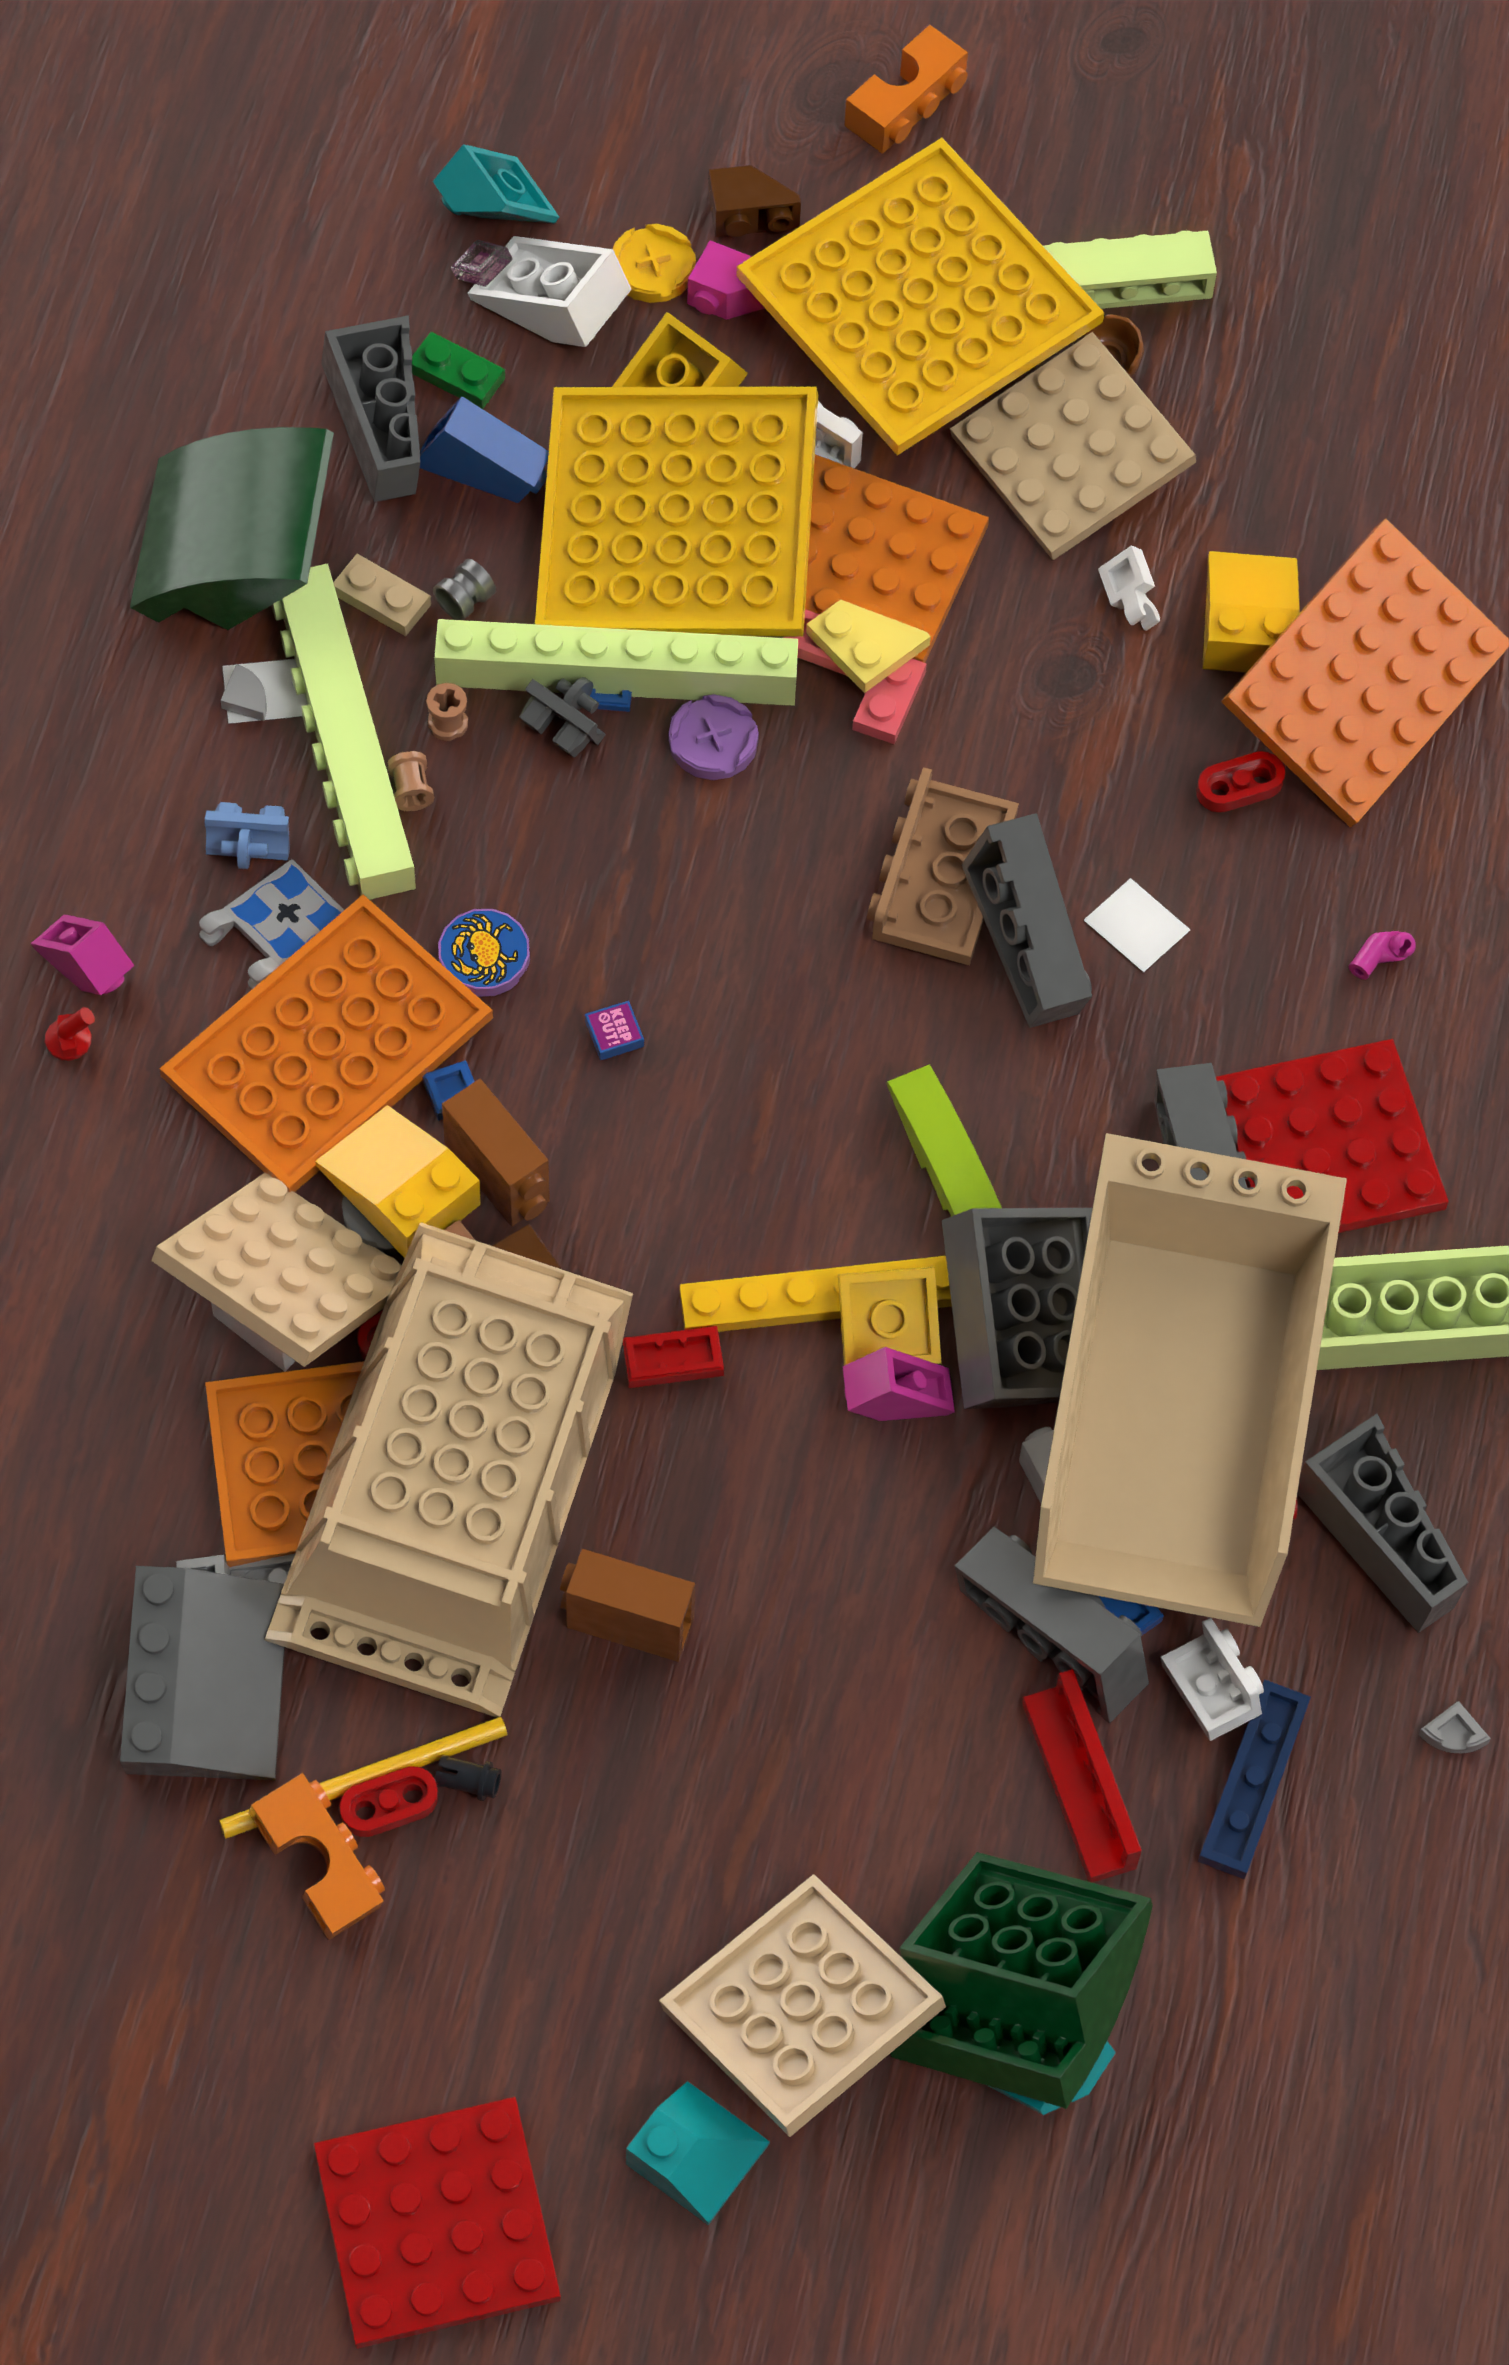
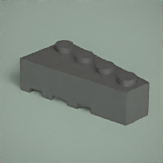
M409 315L325 331L321 364L374 502L416 494L420 450L417 415L415 414V387L412 377Z
M1035 813L989 825L962 863V868L1029 1028L1078 1015L1092 997V986L1090 978L1083 967L1038 815Z
M1212 1063L1157 1069L1154 1102L1163 1144L1246 1159L1244 1151L1237 1152L1235 1144L1238 1140L1236 1121L1233 1115H1226L1225 1108H1227L1228 1103L1226 1086L1223 1080H1216ZM1201 1168L1190 1170L1191 1176L1196 1180L1201 1181L1207 1178L1206 1172ZM1248 1177L1238 1179L1242 1188L1247 1190L1254 1188H1247L1245 1179Z
M1375 1414L1305 1461L1300 1472L1297 1494L1412 1627L1420 1633L1455 1608L1468 1581L1440 1529H1434L1425 1512L1427 1505L1419 1490H1413L1403 1471L1405 1464L1397 1449H1391L1383 1434L1385 1427L1378 1414Z
M994 1526L955 1565L960 1591L1006 1632L1016 1627L1022 1643L1040 1662L1049 1657L1054 1661L1061 1673L1073 1669L1081 1691L1083 1692L1086 1689L1099 1701L1100 1706L1097 1708V1713L1107 1722L1111 1723L1149 1684L1140 1629L1126 1616L1120 1615L1116 1617L1108 1611L1101 1599L1096 1595L1033 1584L1036 1557L1032 1555L1028 1545L1016 1535L1008 1537Z

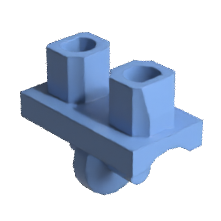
M220 802L215 811L206 810V854L236 856L238 869H248L251 858L288 860L290 852L289 817L285 816L283 807L266 805L260 809V814L242 813V808L236 803Z

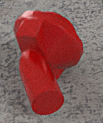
M83 1007L74 1014L58 1015V1020L51 1024L45 1033V1044L48 1052L53 1057L71 1061L87 1053L92 1039L88 1026L95 1021L92 1011Z

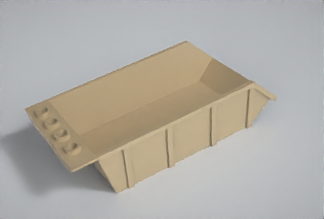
M1106 1133L1042 1495L1033 1584L1258 1627L1261 1626L1288 1554L1347 1178ZM1153 1159L1158 1163L1159 1169L1148 1171L1142 1166V1161ZM1201 1168L1206 1172L1207 1178L1201 1181L1196 1180L1191 1176L1190 1170ZM1242 1177L1251 1178L1255 1183V1188L1250 1190L1242 1188L1238 1179ZM1290 1186L1299 1187L1303 1192V1197L1299 1199L1290 1197L1287 1193V1188Z
M420 1222L385 1303L268 1628L265 1641L497 1718L500 1717L616 1373L633 1293ZM315 1628H323L327 1631L328 1637L323 1640H317L310 1632ZM363 1643H368L374 1647L375 1653L366 1656L361 1654L357 1647ZM409 1659H416L421 1663L422 1668L418 1671H411L406 1668L404 1663ZM458 1674L464 1675L468 1679L469 1684L459 1687L452 1682L451 1678Z

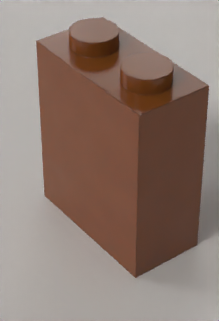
M481 1078L442 1103L445 1146L480 1180V1189L511 1227L523 1219L529 1221L541 1214L550 1201L549 1160Z
M581 1549L577 1563L569 1562L567 1564L560 1585V1591L564 1592L560 1608L566 1610L567 1628L679 1662L694 1620L695 1583Z

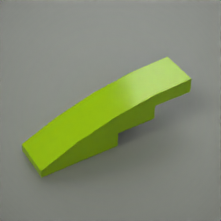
M930 1064L887 1081L886 1085L921 1169H927L943 1210L948 1209L952 1217L972 1208H1002L974 1146Z

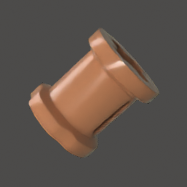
M453 683L436 685L430 690L426 700L429 712L428 727L431 729L434 737L444 741H452L457 737L463 736L468 728V717L464 713L467 708L466 693L461 687Z
M402 752L388 760L389 775L394 777L396 786L394 797L399 810H421L428 807L434 801V792L428 786L425 774L427 770L426 755L421 752Z

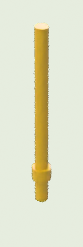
M498 1717L319 1784L326 1792L329 1800H333L343 1796L349 1788L356 1784L406 1767H423L439 1761L442 1755L450 1757L507 1736L506 1726L502 1717ZM249 1809L219 1820L225 1839L257 1828L248 1813Z

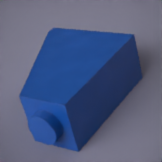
M461 396L430 430L420 449V468L519 503L530 491L537 494L545 483L547 470L544 467L548 461L549 451Z

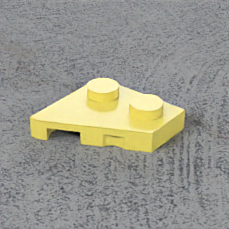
M843 600L836 602L806 625V634L864 693L929 647L931 636L926 631Z

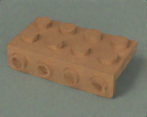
M923 767L919 780H910L904 805L910 806L907 818L898 817L892 843L898 844L894 856L886 855L879 881L884 882L885 886L882 895L873 894L867 920L874 922L873 940L970 966L984 918L964 873L962 863L987 826L1016 819L1019 803L931 780L932 769Z

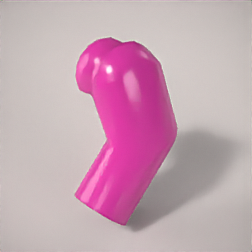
M1407 932L1374 933L1366 940L1349 964V970L1354 976L1366 980L1378 963L1401 961L1411 956L1416 948L1415 939Z

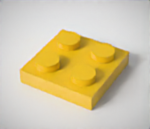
M934 1267L838 1274L844 1366L883 1347H888L935 1364L941 1363Z

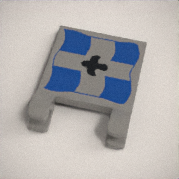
M291 859L223 909L210 912L201 918L199 926L202 930L199 936L207 945L214 946L235 926L266 957L255 962L248 969L250 977L248 986L253 989L341 914L344 909Z

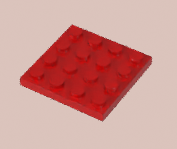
M1393 1039L1216 1076L1217 1081L1223 1080L1225 1083L1228 1100L1227 1108H1225L1226 1115H1233L1235 1118L1238 1140L1235 1144L1237 1152L1244 1151L1246 1160L1347 1178L1338 1233L1446 1210L1449 1201ZM1251 1178L1245 1179L1247 1188H1255V1183ZM1290 1186L1287 1188V1193L1290 1197L1294 1199L1303 1197V1192L1299 1187Z
M516 2097L314 2143L357 2349L561 2301Z

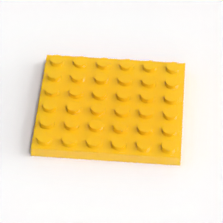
M943 138L938 139L739 264L736 272L738 279L897 456L1103 323L1104 311Z
M554 387L535 624L738 636L803 637L818 409L817 387Z

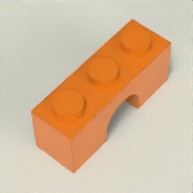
M927 26L902 49L900 76L908 81L909 84L902 86L890 85L874 74L846 99L844 126L883 154L894 143L899 144L904 141L912 127L919 120L929 118L937 109L940 101L950 92L954 94L962 88L968 76L966 72L968 52L933 26Z
M301 1773L253 1803L248 1813L275 1855L287 1847L299 1843L309 1844L317 1848L323 1855L326 1862V1875L317 1884L305 1890L302 1899L327 1939L330 1940L378 1910L384 1902L380 1894L385 1891V1887L375 1870L370 1865L363 1868L353 1851L358 1848V1845L347 1826L343 1822L336 1826L327 1812L326 1808L331 1806V1802L317 1780L309 1783L305 1775Z

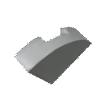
M236 664L221 698V708L264 721L267 703L265 690L259 678L249 669Z
M1459 1701L1424 1726L1419 1732V1736L1428 1744L1450 1753L1476 1751L1486 1746L1491 1739Z

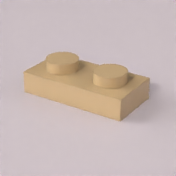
M359 554L354 556L333 582L338 598L405 637L431 606V596Z

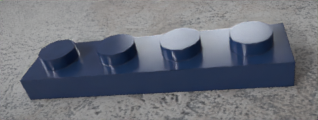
M1265 1679L1262 1684L1264 1692L1259 1695L1262 1715L1248 1722L1198 1862L1242 1879L1246 1878L1311 1696Z

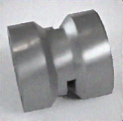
M466 559L455 569V575L452 578H444L434 586L433 593L439 605L449 616L455 620H464L474 611V604L485 602L496 593V587L490 575L480 564L472 559Z

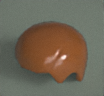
M1113 314L1105 315L1103 323L1081 336L1080 340L1093 332L1130 377L1138 371L1144 355V345L1140 330L1129 318Z

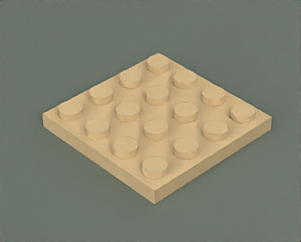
M1093 332L950 428L952 438L1052 560L1061 556L1196 463L1195 453Z
M266 1172L156 1246L151 1260L304 1367L384 1308L402 1266L393 1257L363 1243L358 1233L346 1228L324 1213L320 1207L311 1204L294 1191L288 1192L286 1185L282 1181L272 1178Z
M814 1874L659 2000L663 2011L789 2137L946 2007L943 1996Z

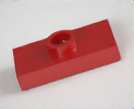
M717 1326L623 1338L622 1346L629 1388L724 1376V1364Z

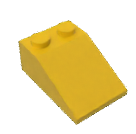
M666 312L612 387H739L748 373L723 352Z
M1209 551L1203 669L1248 672L1300 613L1297 558Z
M388 1105L315 1161L318 1169L404 1258L420 1222L444 1230L458 1220L461 1221L480 1206V1180L448 1147Z

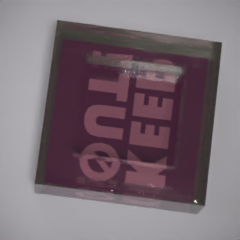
M476 240L453 264L451 269L456 279L486 287L513 258L507 247Z

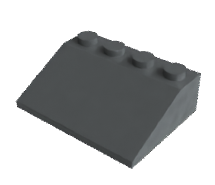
M972 1208L942 1220L964 1409L1007 1408L1059 1402L1092 1208Z
M136 1566L120 1762L126 1774L252 1780L276 1779L285 1647L265 1641V1637L284 1586L283 1583L190 1568Z

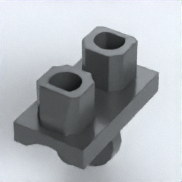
M582 677L572 684L565 678H562L556 686V689L565 695L562 700L532 679L525 689L531 698L519 716L526 725L542 735L555 716L560 718L565 723L552 741L573 758L587 746L590 740L599 745L606 734L597 728L598 725L579 712L581 708H584L592 714L599 706V702L590 697L593 690V682L586 677Z

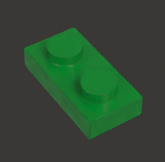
M433 332L428 334L412 356L413 375L458 398L462 396L481 409H484L505 380L504 368Z

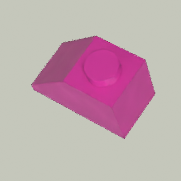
M710 240L688 277L687 304L704 314H713L726 320L765 309L736 276L737 266L752 256Z
M64 914L31 943L33 948L81 991L102 995L114 991L123 983L125 979L123 975L135 966L103 922Z
M883 1347L843 1366L845 1398L848 1411L878 1421L946 1416L955 1412L950 1372L947 1367L888 1347Z

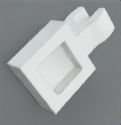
M1131 545L1098 568L1111 606L1121 610L1124 608L1129 624L1135 625L1141 621L1143 629L1147 631L1160 622V616L1156 607L1145 595L1155 585L1142 550Z

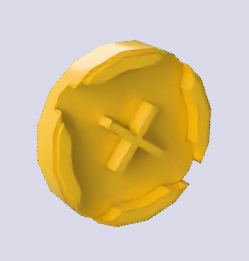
M646 224L645 229L636 231L634 227L624 232L613 246L615 255L631 287V291L627 294L631 298L648 303L666 302L680 296L688 288V277L696 265V257L688 238L673 227L661 224Z

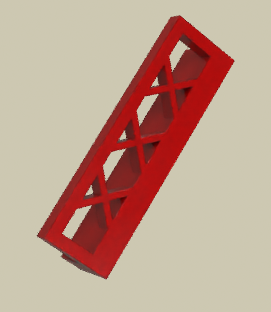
M1071 1669L1059 1673L1056 1687L1023 1697L1022 1705L1088 1882L1094 1883L1137 1869L1142 1849L1074 1670Z

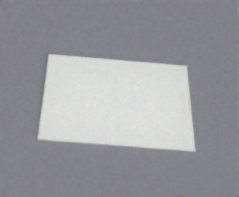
M295 659L238 664L252 671L264 687L267 703L265 720L302 716L301 706L308 704L305 693L296 695L291 675V668L297 667ZM235 665L222 666L225 689ZM227 710L228 724L260 721L259 719Z
M1131 878L1084 919L1087 924L1143 972L1190 931L1186 925Z

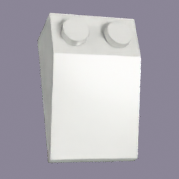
M513 236L497 256L510 261L487 285L475 283L468 292V295L472 301L551 342L586 347L631 291V287L613 249Z

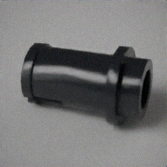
M442 1755L438 1766L442 1767L443 1771L456 1773L457 1775L436 1771L435 1781L437 1787H447L477 1794V1799L480 1801H484L486 1797L493 1799L496 1797L502 1771L501 1769L494 1768L493 1762L486 1761L484 1765Z

